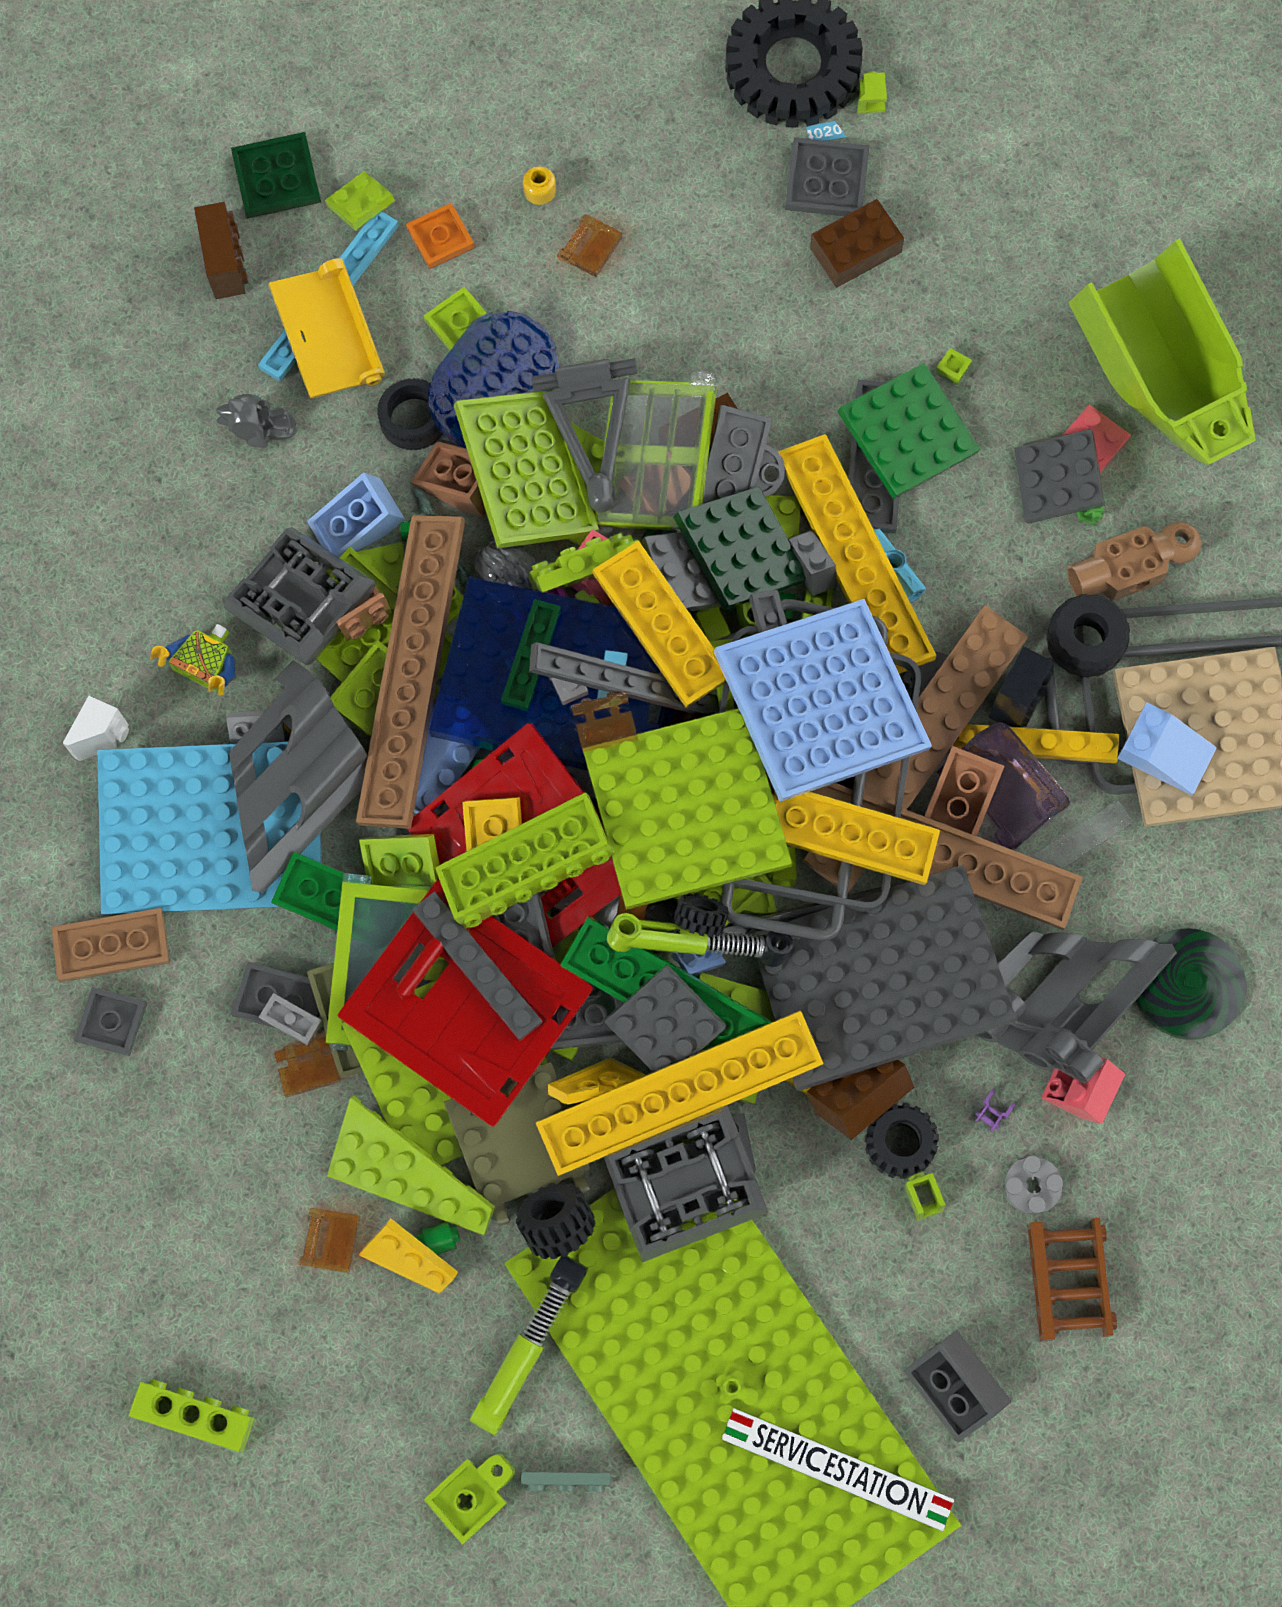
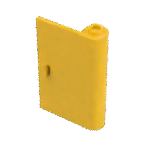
M343 259L329 260L321 264L318 271L269 282L268 286L310 399L365 384L374 386L382 382L385 371Z

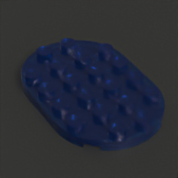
M507 311L506 313L490 312L480 316L470 324L434 372L428 388V406L431 416L439 430L448 439L466 448L454 409L456 401L534 392L532 385L533 376L556 372V368L560 367L556 353L557 347L546 329L534 319L514 311Z

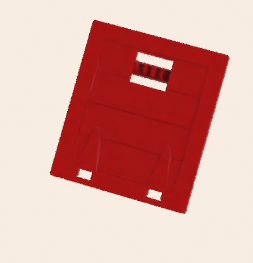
M528 723L413 817L411 829L407 830L411 835L434 834L439 865L467 852L463 814L464 801L520 797L523 824L583 794L584 791L533 724ZM510 748L515 756L503 765L498 757ZM445 801L450 809L438 817L433 810ZM594 806V809L604 830L600 812ZM612 856L605 863L593 865L585 869L579 876L569 877L541 895L552 948L583 925L589 915L593 917L622 894ZM579 887L584 894L550 919L546 912Z
M437 880L422 901L435 892L451 911L441 882ZM412 913L337 1016L485 1123L495 1127L592 993L593 987L574 973L560 966V963L492 916L482 920L478 926L465 928L542 1020L540 1026L519 1041L446 953L442 943L435 939L417 916ZM421 943L425 948L398 983L394 980L395 976ZM438 957H441L449 964L422 1000L415 995L414 990ZM563 1006L569 1012L561 1023L558 1024L552 1018L558 1009ZM511 1078L518 1083L508 1097H506L500 1090L507 1080Z

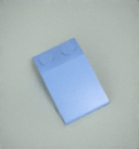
M363 472L307 522L321 546L337 557H340L349 547L358 551L386 536L405 518L382 480Z
M1146 702L1117 759L1193 796L1217 747L1172 714Z

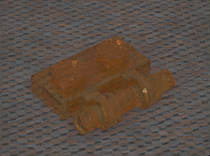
M611 692L607 693L606 697L594 700L587 698L583 699L582 703L571 705L574 716L581 714L586 716L587 722L576 724L583 752L638 739L631 711L619 712L618 705L629 703L626 692L618 694ZM610 708L611 716L595 719L593 711Z
M314 1037L309 1046L305 1044L293 1046V1044L284 1046V1049L274 1052L276 1062L288 1061L289 1066L278 1069L286 1098L341 1082L332 1053L322 1056L321 1050L330 1047L329 1043H326V1037L320 1039ZM312 1053L313 1059L301 1063L297 1062L298 1056Z

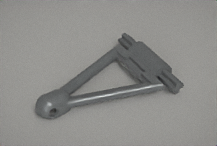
M635 358L616 362L602 359L558 367L555 373L532 377L534 392L560 389L546 392L543 394V397L587 485L589 504L596 512H606L615 504L616 498L612 479L630 379L613 380V378L638 374ZM614 396L601 471L595 474L562 405Z

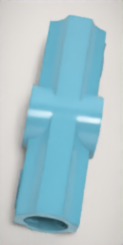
M874 528L890 563L898 566L893 569L910 603L916 601L925 593V586L906 563L905 554L895 549L880 529Z

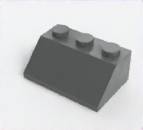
M955 1330L904 1370L958 1443L995 1417L1012 1402L958 1330Z

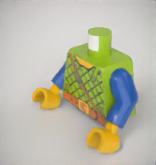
M218 624L215 625L209 636L196 630L191 635L188 634L165 647L155 646L151 651L150 659L159 658L158 666L163 667L166 660H169L168 663L173 671L208 688V692L212 690L216 693L218 692V695H223L225 687L235 677V658L232 656L229 646L224 644L230 632Z

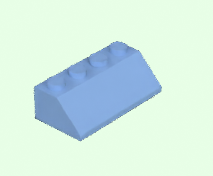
M440 696L432 707L414 809L416 814L460 778L493 730L475 714L443 696ZM440 805L436 807L433 811L436 812Z

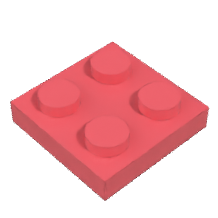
M1089 404L1062 436L1092 429L1095 436L1101 473L1130 439L1131 434Z

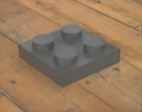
M92 987L74 1040L78 1043L130 1057L147 1003L143 1000Z

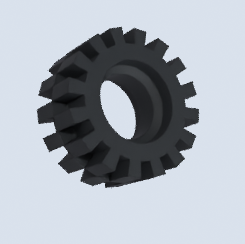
M689 893L681 895L679 898L674 921L683 930L689 929V932L692 934L697 932L699 936L706 934L708 937H713V935L717 937L720 934L722 935L729 908L723 906L721 902H717L718 900L715 898L709 899L707 895L702 897L698 893H694L693 896Z

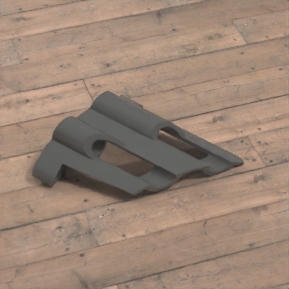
M294 660L274 679L275 682H279L285 689L229 752L252 890L262 893L286 870L293 852L301 854L358 793L361 794L367 763L365 750L335 708L329 697L330 693L321 685L316 677L314 678L311 672ZM284 722L292 730L288 745L256 779L252 754ZM295 792L300 797L302 804L300 818L269 850L264 821L291 793Z
M1030 931L997 962L1005 986L1008 985L1033 955H1056L1062 957V960L1039 986L1024 998H1020L1014 991L1006 987L1017 1022L982 1032L975 1036L989 1042H997L1019 1053L1024 1060L1036 1067L1045 1070L1057 1069L1082 1083H1088L1105 1063L1093 1049L1177 954L1173 944H1159L1144 939H1123L1110 943L1088 941L1086 937L1073 933L1057 932L1043 934ZM1118 960L1135 963L1102 1002L1086 1004L1081 1001L1079 993L1108 961Z

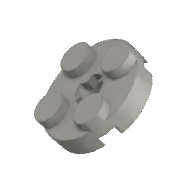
M1036 1156L1020 1159L1006 1173L1005 1191L1007 1199L1015 1209L1022 1213L1041 1214L1047 1212L1057 1204L1061 1197L1063 1180L1056 1167L1046 1159ZM1031 1178L1033 1181L1036 1178L1039 1180L1038 1186L1041 1190L1038 1193L1035 1190L1033 1193L1028 1192L1027 1188L1029 1185L1026 1183L1027 1179Z

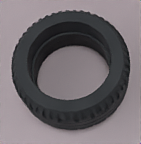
M409 378L393 383L383 392L378 403L377 414L384 436L399 448L411 451L425 449L429 445L432 446L436 443L446 429L448 413L444 397L433 384L423 379ZM410 399H420L432 405L435 411L433 417L426 425L417 429H404L391 421V415L400 403Z

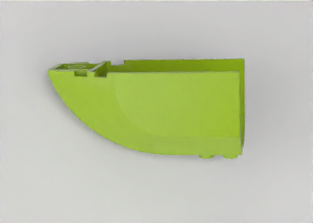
M1180 238L1175 240L1155 259L1129 275L1097 291L1091 282L1068 302L1104 373L1116 392L1186 454L1201 463L1210 465L1256 441L1251 409L1248 407L1246 398L1247 385L1243 380L1242 357Z

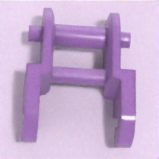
M993 1088L982 1103L985 1106L981 1113L979 1111L976 1113L978 1116L976 1121L981 1119L991 1126L990 1131H993L995 1128L998 1130L1000 1126L997 1124L1001 1118L1006 1119L1016 1105L1012 1102L1005 1113H999L989 1106L990 1103L988 1101L996 1091ZM987 1109L998 1116L996 1122L984 1115Z

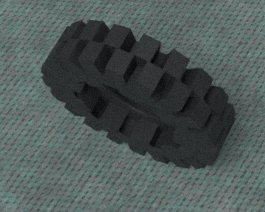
M759 0L758 9L751 4L742 12V20L737 18L732 25L731 35H728L726 44L725 72H727V82L730 90L734 89V98L741 106L747 103V112L758 118L762 113L766 114L765 122L775 126L778 125L779 119H786V127L798 128L799 120L802 119L805 120L807 126L819 124L820 115H823L826 120L837 114L838 105L844 108L851 100L852 92L855 93L859 83L863 47L861 38H857L858 29L853 20L846 23L847 13L839 6L831 11L830 0H818L816 4L811 3V0H778L776 3L773 0ZM796 37L812 43L821 57V66L817 74L802 84L781 82L774 78L767 68L766 56L769 49L776 42L785 38Z

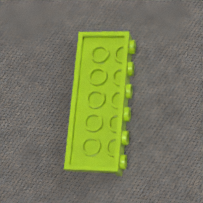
M585 792L435 867L454 919L460 925H463L464 928L478 926L482 920L492 915L504 913L508 907L518 902H526L533 895L556 887L559 882L569 877L579 876L585 869L593 865L605 863L615 852L607 840L592 801Z

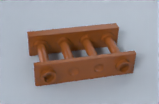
M1100 1218L1090 1220L1091 1228L1048 1231L1047 1228L1043 1229L1042 1221L1030 1222L1027 1225L1040 1342L1054 1340L1055 1334H1059V1331L1102 1328L1103 1337L1113 1336V1330H1117L1116 1314L1111 1312L1103 1248V1242L1107 1241L1105 1225H1101ZM1092 1240L1094 1253L1092 1258L1062 1260L1046 1258L1045 1246H1049V1243ZM1095 1269L1097 1287L1054 1289V1287L1049 1286L1048 1275H1052V1272ZM1099 1298L1101 1316L1058 1319L1057 1316H1053L1052 1304H1055L1056 1301Z

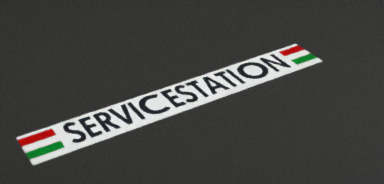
M734 1408L722 1437L727 1442L942 1531L954 1502L952 1498Z

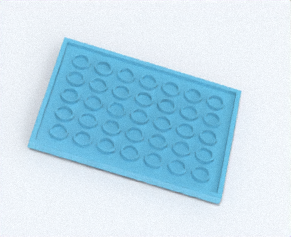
M288 742L262 743L255 750L252 756L256 779L286 749ZM236 744L97 750L102 915L128 914L162 908L163 912L279 907L272 904L271 901L284 872L264 893L252 890L229 755L230 750ZM295 792L291 793L264 821L269 850L300 818L302 804L300 797ZM321 833L301 853V855L319 863H322Z

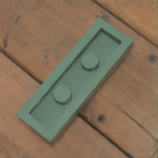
M521 1472V1484L528 1485V1491H545L546 1485H557V1491H575V1485H587V1491L604 1492L605 1486H611V1473Z

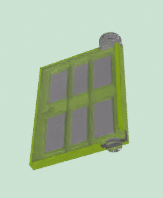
M704 371L692 372L690 382L630 380L612 479L616 500L610 510L606 512L595 511L598 527L674 530L676 533H681L673 517L679 511L702 505L717 392V376L715 374ZM611 396L605 443L607 438L614 396Z

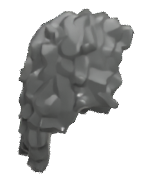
M491 541L487 546H482L476 552L472 564L473 575L471 582L475 583V590L480 592L485 598V603L493 604L497 609L504 607L506 610L515 609V611H523L525 609L529 611L534 599L542 601V594L538 590L533 591L528 578L529 572L533 570L532 566L536 564L535 556L526 553L523 546L497 548L496 542Z

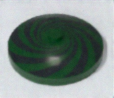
M1175 929L1156 937L1153 940L1154 942L1173 944L1177 954L1136 999L1142 1014L1160 1031L1180 1039H1203L1225 1029L1239 1014L1246 995V977L1236 953L1219 937L1199 929Z

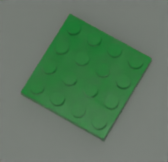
M925 363L841 406L837 411L893 499L980 451L979 446Z

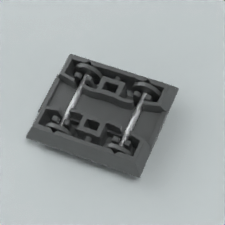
M291 527L285 529L256 568L246 579L243 578L225 600L224 608L305 665H309L317 659L339 633L340 629L336 623L337 620L362 605L373 593L376 582ZM324 566L332 570L331 573L339 581V583H337L334 579H332L329 576V574L323 569ZM275 623L279 624L283 629L276 628L274 626Z
M728 1105L604 1156L642 1262L769 1213ZM722 1127V1131L709 1135ZM686 1135L688 1140L702 1137V1139L689 1144L681 1143L676 1146L673 1144V1140ZM663 1144L667 1145L668 1149L658 1152L657 1157L642 1161L654 1155L653 1148ZM636 1163V1165H634V1166H631V1167L626 1168V1169L624 1168V1166H628V1165H631V1164ZM716 1212L719 1218L703 1224L702 1217ZM695 1221L696 1227L683 1231L680 1226Z

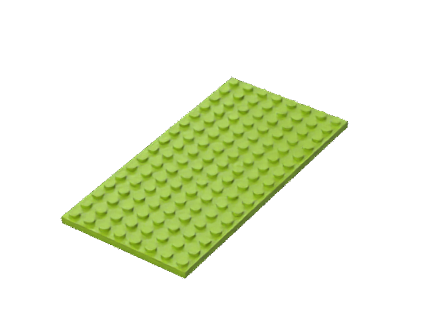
M687 1138L682 1143L689 1144L697 1141V1139L688 1140ZM615 1188L589 1205L596 1221L595 1227H593L594 1232L592 1236L587 1238L588 1241L584 1245L579 1246L577 1251H572L567 1255L589 1269L575 1293L571 1292L568 1299H564L565 1304H562L563 1308H559L560 1313H557L558 1317H554L555 1322H552L553 1326L549 1327L550 1331L548 1332L728 1607H850L962 1526L950 1510L944 1530H939L722 1439L734 1408L939 1493L753 1220L642 1262ZM713 1212L701 1219L704 1224L719 1217H717L716 1212ZM691 1221L680 1226L683 1231L696 1227V1223ZM527 1247L504 1264L535 1312H538L537 1307L540 1308L541 1306L539 1303H543L542 1298L545 1299L546 1296L544 1294H548L547 1289H550L551 1280L549 1277L561 1256L557 1259H550V1257L542 1259L540 1256H535L530 1248ZM734 1371L742 1372L744 1375V1388L748 1390L747 1398L744 1400L739 1398L731 1400L729 1404L722 1403L720 1400V1387L716 1385L717 1377L719 1375H732ZM731 1384L729 1389L734 1390L735 1386Z

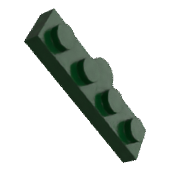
M534 599L501 699L503 705L529 711L540 674L529 672L531 645L537 642L550 646L561 612V606Z

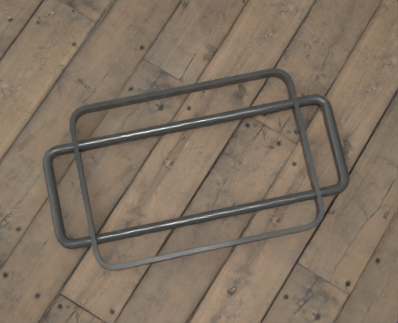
M1282 597L1125 608L1121 610L1126 615V618L1278 608L1282 607ZM1079 626L1076 628L1075 636L1084 644L1083 626ZM1282 635L1128 646L1123 657L1282 646ZM1051 655L1047 657L1048 659L1054 661ZM1053 662L1050 668L1052 672H1054L1055 662ZM1053 674L1045 692L1050 730H1061ZM1080 676L1087 732L1096 733L1089 677ZM1060 760L1065 764L1072 765L1091 763L1096 785L1108 794L1137 793L1136 784L1112 785L1107 782L1101 774L1100 763L1102 762Z
M793 599L781 600L783 611L791 610L816 615L835 609ZM872 615L883 641L887 645V627L880 618ZM748 626L740 629L734 635L732 642L758 634L757 626ZM889 653L894 664L905 668L912 676L913 685L910 699L917 711L921 671L911 658ZM727 682L723 684L718 714L725 712L729 692ZM909 757L901 759L893 810V816L898 818L901 817ZM867 772L855 776L850 804L861 807ZM841 861L836 897L742 879L723 884L720 902L723 906L729 908L727 920L733 924L813 940L828 941L840 933L843 926L845 909L870 912L877 909L885 901L890 889L891 875H883L880 897L873 902L847 899L852 864ZM734 887L834 906L832 924L828 929L821 930L738 914L731 907Z

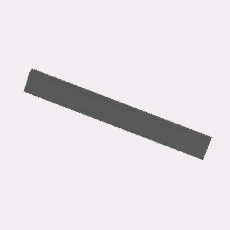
M537 642L531 645L529 672L703 717L718 714V693L715 689L686 708L662 675Z

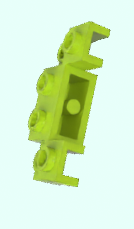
M619 533L601 541L600 537L592 539L585 543L586 547L576 550L575 547L565 549L560 552L561 556L557 558L556 562L548 564L547 561H543L532 566L533 570L528 574L532 589L544 594L563 585L566 588L595 577L592 573L594 568L638 540L633 541L631 534L623 537L622 533Z

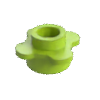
M734 1371L732 1375H719L717 1377L716 1385L720 1387V1400L722 1403L729 1404L731 1400L738 1398L744 1400L747 1398L748 1390L744 1388V1375L742 1372ZM731 1384L735 1386L734 1390L729 1389Z

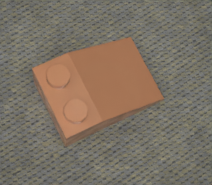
M437 441L410 483L414 487L421 488L426 493L462 512L483 517L486 509L467 449Z
M952 746L924 817L977 836L1004 766Z

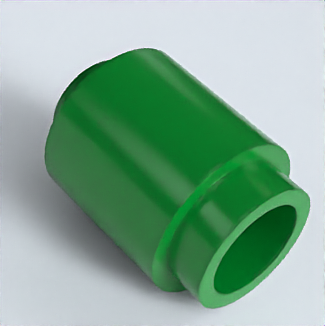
M447 1221L423 1229L422 1233L416 1235V1238L437 1255L457 1249L456 1243L461 1241L456 1225L450 1226V1223Z

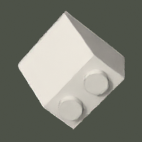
M88 696L63 744L76 760L81 761L98 755L97 750L117 748L119 742L122 743L126 739L129 732V724L117 708Z

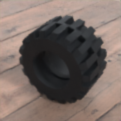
M897 1103L894 1104L869 1125L865 1136L866 1154L870 1156L869 1161L872 1165L875 1164L878 1167L877 1170L879 1172H885L891 1178L898 1176L900 1179H906L908 1176L924 1171L934 1159L938 1150L939 1134H936L937 1126L935 1122L932 1123L930 1121L931 1116L927 1112L925 1114L922 1113L920 1107L915 1106L913 1108L908 1103H903V1105L899 1106ZM902 1125L914 1131L918 1138V1148L914 1154L908 1157H900L888 1149L885 1143V1135L891 1127Z
M566 1182L551 1183L546 1187L539 1188L538 1191L531 1193L528 1199L522 1202L521 1208L516 1213V1224L533 1254L540 1256L542 1259L549 1257L550 1259H557L559 1256L565 1257L570 1252L577 1251L579 1246L584 1245L588 1241L587 1238L592 1236L594 1232L593 1227L596 1224L595 1216L581 1190L574 1184H566Z

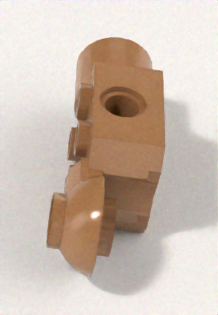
M1179 521L1166 525L1158 534L1143 526L1099 542L1095 545L1090 558L1068 565L1067 575L1075 596L1080 594L1098 595L1102 593L1111 601L1162 583L1167 574L1169 561L1185 563L1196 558L1201 550L1202 541L1200 534L1192 525ZM1175 537L1184 538L1186 543H1179Z

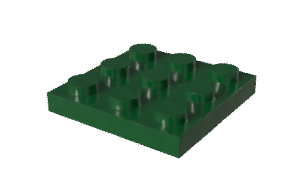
M305 132L231 148L247 219L321 203Z

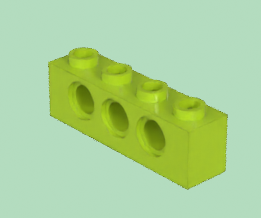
M150 1379L149 1384L140 1382L128 1415L129 1417L237 1452H244L255 1418L248 1416L250 1410L235 1405L232 1406L231 1410L220 1407L222 1401L205 1396L203 1402L193 1398L195 1392L179 1387L175 1393L166 1390L167 1383L155 1379ZM169 1397L172 1401V1408L168 1413L163 1414L160 1411L159 1404L162 1399ZM192 1406H196L199 1409L200 1416L197 1421L190 1423L187 1419V1411ZM219 1415H224L227 1419V1426L223 1431L218 1432L214 1427V1421Z

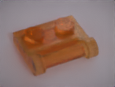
M584 214L579 220L580 225L565 248L560 249L557 258L566 264H571L597 277L622 239V232ZM593 230V233L583 246L580 253L578 255L575 254L574 251L584 238L587 231Z
M310 1208L308 1217H311L306 1244L298 1265L349 1274L360 1216ZM322 1219L329 1220L322 1258H314Z

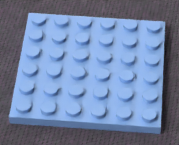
M865 599L718 646L714 650L720 668L745 720L747 729L780 802L919 754L932 747Z

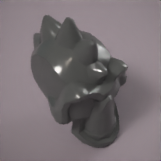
M242 394L235 396L229 400L228 404H224L216 409L220 415L217 422L229 426V431L233 432L237 437L246 440L247 444L251 447L266 448L271 437L290 438L296 434L297 423L290 412L283 408L270 410L269 401L261 399L256 395Z

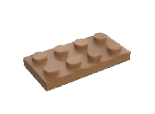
M162 908L51 927L57 980L60 983L170 963Z

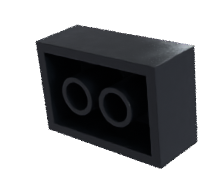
M1023 647L998 692L989 718L1006 727L1020 728L1021 725L1027 727L1054 672L1050 671L1054 661Z

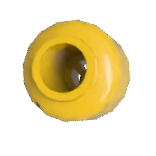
M537 166L529 169L524 174L523 190L527 200L535 205H545L551 202L556 193L555 176L551 170L546 167Z

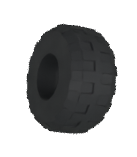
M1080 594L1065 600L1053 613L1046 633L1048 651L1053 657L1054 662L1072 675L1081 677L1100 676L1112 670L1123 658L1130 640V627L1126 615L1113 601L1096 594ZM1079 626H1090L1101 635L1102 643L1094 646L1085 645L1076 638L1073 629Z

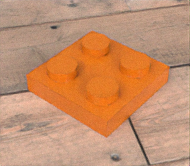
M452 203L406 223V229L429 269L475 248L472 238Z

